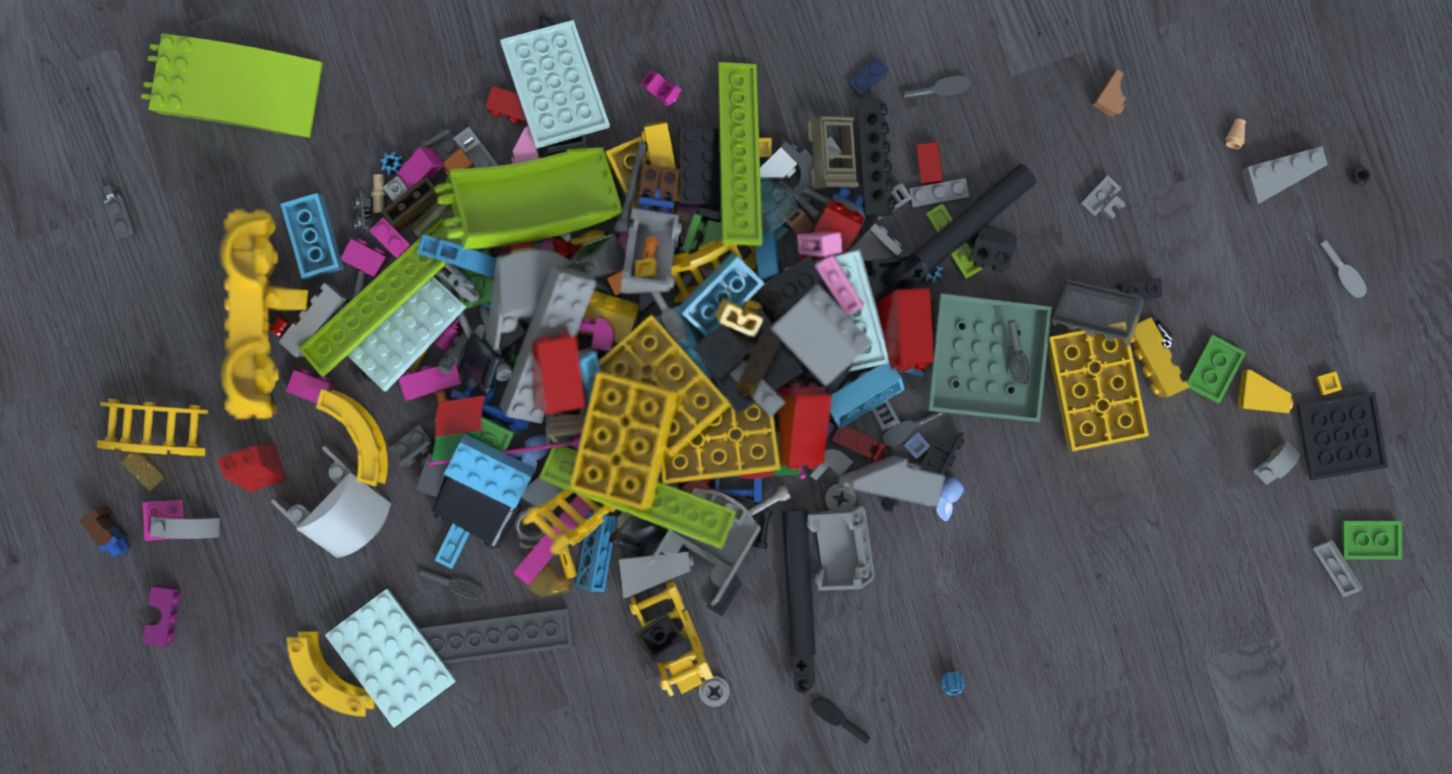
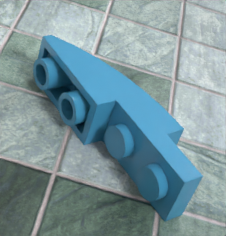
M423 234L417 251L418 254L494 278L497 258L472 249H463L460 245Z

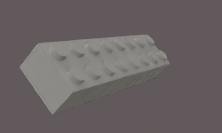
M553 264L512 371V376L509 379L500 403V408L506 416L542 423L545 413L535 408L532 340H538V336L542 335L555 337L560 332H569V334L576 336L596 281L588 273Z

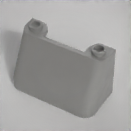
M632 208L621 281V293L669 291V287L673 288L675 276L671 275L674 246L676 234L680 235L682 223H678L679 215ZM647 236L657 238L659 243L654 255L657 261L656 278L650 280L635 277L636 261L642 258L645 246L643 241Z
M858 506L809 514L807 526L812 532H817L822 568L815 575L818 589H862L872 582L874 566L865 508Z

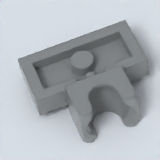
M1108 175L1080 203L1093 217L1101 212L1110 220L1116 216L1112 211V206L1118 209L1125 207V203L1118 196H1115L1121 190V187Z

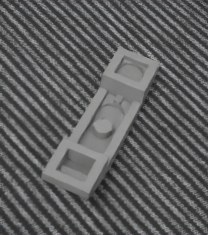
M467 127L454 137V140L476 168L499 166L470 127Z

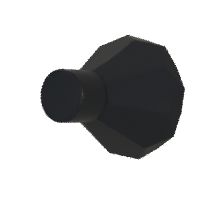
M539 16V29L555 25L549 17Z
M888 496L883 498L881 505L885 511L898 512L900 510L899 499Z

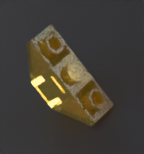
M526 556L522 557V559L520 560L521 563L524 561ZM548 566L543 567L529 585L526 584V588L542 598L569 592L573 586L570 585V580L563 576L559 578L554 574L555 571Z

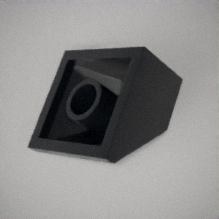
M666 612L634 634L653 663L675 661L691 650V647Z

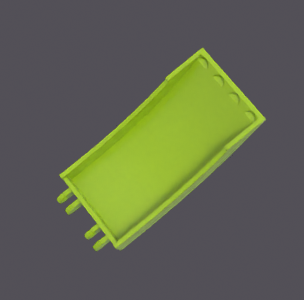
M162 33L159 45L150 44L149 49L157 51L158 56H148V61L156 63L153 83L144 82L143 86L152 89L151 94L145 93L141 96L142 99L150 100L149 110L164 115L206 120L278 134L311 137L323 66L322 62L232 43Z
M603 147L567 149L566 152L509 165L451 169L446 179V184L435 186L436 194H446L437 198L438 203L451 204L454 218H448L443 223L447 228H457L448 230L446 235L448 238H460L463 249L514 245L555 237L620 216L623 211Z

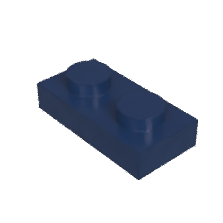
M876 56L850 79L848 84L861 97L889 69Z

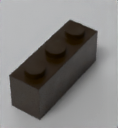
M424 176L381 212L391 226L401 231L438 201L437 198L444 194H436L435 186L437 185L428 176Z
M763 331L738 380L737 390L754 397L780 345L781 339Z

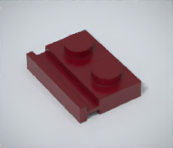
M790 383V387H780L777 389V395L784 396L825 394V387H817V383H806V387H802V383Z

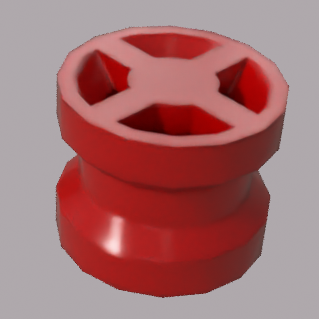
M278 315L276 322L268 328L282 338L292 324Z

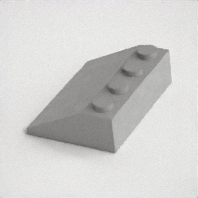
M818 284L771 328L825 386L872 343Z

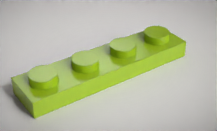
M943 203L926 213L936 233L952 220ZM967 243L950 255L964 279L982 270L980 267L973 266V262L968 261L971 249Z

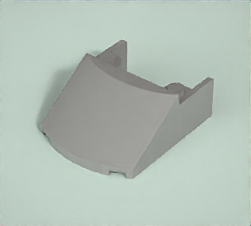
M538 248L514 250L508 255L497 257L486 340L494 350L499 349L501 332H511L514 330L518 323V317L534 316L553 264L565 267L570 261L559 253Z
M330 444L324 445L322 449L335 461L329 468L328 473L329 477L338 486L311 513L305 506L299 504L292 507L282 497L273 498L271 503L297 527L298 531L336 558H340L358 551L378 534L387 520L392 502L375 486L356 481L358 469Z
M889 456L839 476L838 485L938 507L945 477L921 471V466L907 463V459Z
M694 488L691 493L692 495L736 511L723 548H718L669 529L648 566L651 567L660 552L673 556L677 554L682 545L715 564L710 574L712 583L719 587L711 602V605L714 606L721 598L761 528L752 517L753 515L733 498L714 490Z

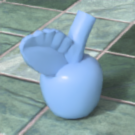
M537 434L529 437L525 441V448L546 445V436ZM551 449L512 453L510 456L522 457L520 461L534 467L535 472L537 467L536 460L545 457Z
M953 476L945 479L939 506L935 508L936 513L944 521H947L952 514L953 506L951 503L956 502L964 491L963 485Z

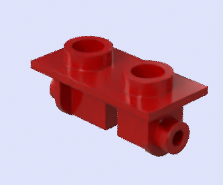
M560 238L554 239L552 242V246H554L553 252L559 253L569 260L581 248L572 243L569 244Z

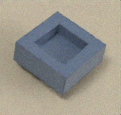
M918 432L903 444L915 459L930 447Z

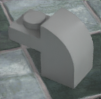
M1285 441L1272 450L1270 457L1256 466L1253 472L1267 485L1276 478H1282L1298 462L1300 453L1288 441Z
M826 449L824 464H817L816 468H810L812 472L809 475L817 480L830 467L841 476L853 461L841 451Z

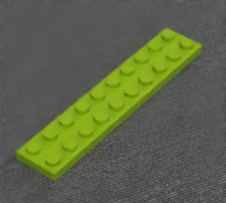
M718 62L722 244L761 246L762 218L756 64Z
M442 218L424 234L462 246L460 238L447 237L446 232L451 228L444 226ZM422 237L299 348L300 352L321 376L324 377L446 265V262L417 253Z
M565 446L551 449L539 476L540 480L718 548H723L736 511L660 482L656 484L651 507L644 510L571 489L570 485L578 451Z

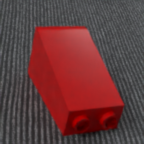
M830 200L813 233L839 232L842 241V252L832 255L847 253L865 217L858 211L844 207L839 201ZM801 254L798 262L809 255ZM812 255V256H813V258H814L815 260H818V259H822V258L829 257V256H831V255L824 256V257H823V256H814V255Z
M929 288L896 290L878 301L876 306L891 370L899 369V372H904L911 368H915L916 371L926 369L928 364L934 362Z
M560 332L555 337L542 335L538 336V340H532L535 408L550 414L585 407L576 336L569 334V332Z
M832 394L779 395L785 402L779 409L780 465L787 466V469H799V465H805V468H816L817 464H824Z
M276 444L257 445L217 458L223 477L249 492L287 480Z

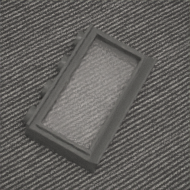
M1066 280V285L1052 318L1053 327L1058 329L1060 323L1067 325L1068 330L1071 332H1075L1077 328L1086 330L1087 335L1094 337L1095 333L1104 334L1105 339L1108 341H1113L1114 337L1124 339L1125 346L1129 347L1144 306L1143 299L1135 293L1126 294L1114 288L1109 290L1097 284H1084L1080 280Z

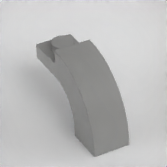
M151 517L150 536L175 539L219 537L220 518Z

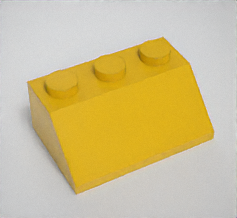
M593 290L583 317L593 319V323H596L597 316H602L609 320L615 331L614 344L618 345L633 331L640 308L639 304ZM582 330L577 331L579 333L589 335L592 337L594 335V332Z

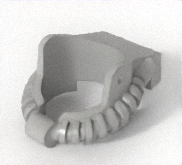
M532 507L520 511L514 519L518 538L521 539L520 547L524 549L534 548L546 534L543 530L531 532L524 527L522 518L525 517L526 512ZM545 516L541 517L549 526L551 525Z

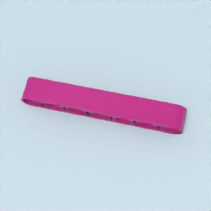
M579 496L570 504L583 519L591 511V508ZM565 511L558 518L569 530H574L578 526ZM554 525L551 527L558 535H563ZM545 534L513 574L529 585L553 557L554 553L550 550L554 545L553 540Z

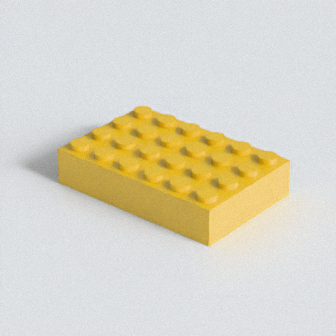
M652 315L598 362L601 372L612 373L679 392L665 451L672 457L731 405Z
M1126 322L1112 324L1108 326L1125 330ZM1086 330L1049 337L1047 350L1068 451H1077L1149 436L1131 346H1125L1124 339L1114 337L1113 341H1108L1105 339V335L1095 333L1094 337L1087 335Z
M597 372L570 488L643 510L650 508L679 392L608 372Z
M758 403L737 415L730 405L673 457L664 451L661 463L663 484L669 485L781 470L774 415L770 416Z

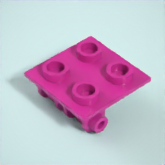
M183 499L142 502L144 541L174 539L151 537V517L184 518Z

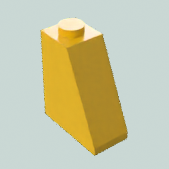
M274 285L268 286L265 292L264 307L281 310H306L308 290Z
M1241 370L1237 408L1290 413L1293 407L1291 393L1252 370Z

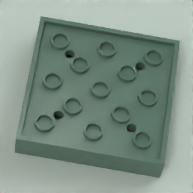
M935 294L931 318L934 362L928 364L926 368L922 410L1040 422L1052 307L949 294ZM1010 320L1016 321L1021 350L1029 360L1031 380L1027 385L1017 384L1012 375L1010 356L1013 352L1008 327V321ZM960 323L963 324V329H962V330L959 329V324H960ZM954 381H957L956 388L953 387ZM1009 387L1012 388V392L1010 394L1008 393Z

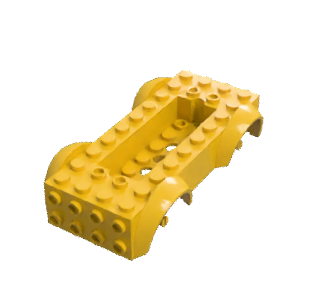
M234 210V213H228V218H225V230H227V233L222 241L220 251L222 265L229 275V278L225 279V289L229 290V298L225 299V309L229 310V318H226L225 321L226 330H229V338H226V350H229V353L223 362L221 377L223 387L230 397L226 398V410H230V414H235V418H252V414H256V418H271L272 414H277V406L274 402H271V396L267 395L274 389L275 381L279 380V370L275 368V363L268 355L271 354V347L269 344L268 307H264L266 287L270 286V280H267V278H270L274 272L275 264L278 263V252L275 251L268 240L276 229V222L271 214H268L265 210H255L254 214H248L246 210Z

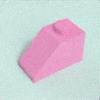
M528 126L524 128L513 150L514 157L511 158L513 164L540 159L538 149L535 148Z
M827 231L797 234L799 254H812L824 257L842 252V241L839 232Z

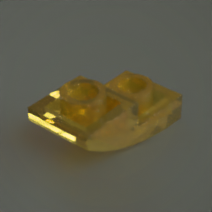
M131 452L121 461L129 472L149 491L164 479V476L140 452Z

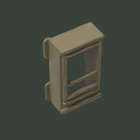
M819 117L807 122L808 139L811 142L813 141L814 168L810 171L812 189L816 190L826 187L852 189L859 187L856 178L852 122L854 118ZM826 125L840 126L841 155H834L833 153L828 155ZM841 158L843 168H829V159Z
M584 385L582 389L585 407H581L580 415L560 417L561 411L550 413L547 436L551 438L553 443L559 441L560 435L583 434L589 409Z

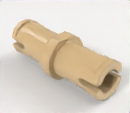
M381 174L373 175V192H371V196L373 197L374 214H383L381 211L385 209L387 193L382 188L385 185V175Z

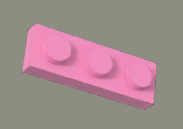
M834 255L815 265L846 315L864 306L863 301Z

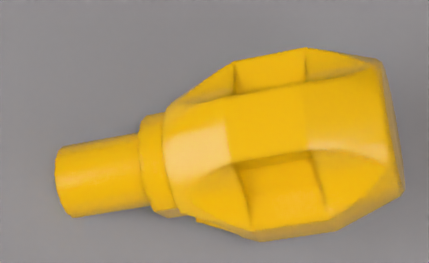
M601 230L588 231L578 238H571V242L574 245H583L604 237L605 232Z

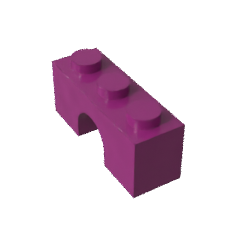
M159 584L151 586L148 606L157 607L161 611L162 618L159 623L151 622L145 624L142 644L167 647L174 642L176 636L174 625L177 623L179 616L177 606L180 604L182 597L179 587Z

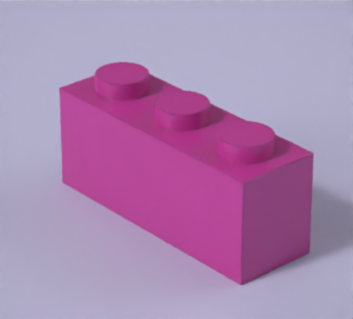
M455 363L448 375L438 371V366L431 368V365L419 368L420 372L412 373V371L404 372L397 379L404 401L462 384Z

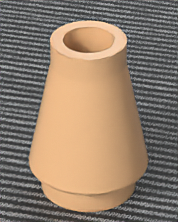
M1234 120L1225 139L1226 146L1240 149L1245 144V120Z

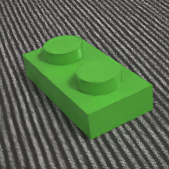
M694 213L682 252L690 254L691 250L695 251L698 243V240L695 239L697 232L701 233L704 226L702 216Z

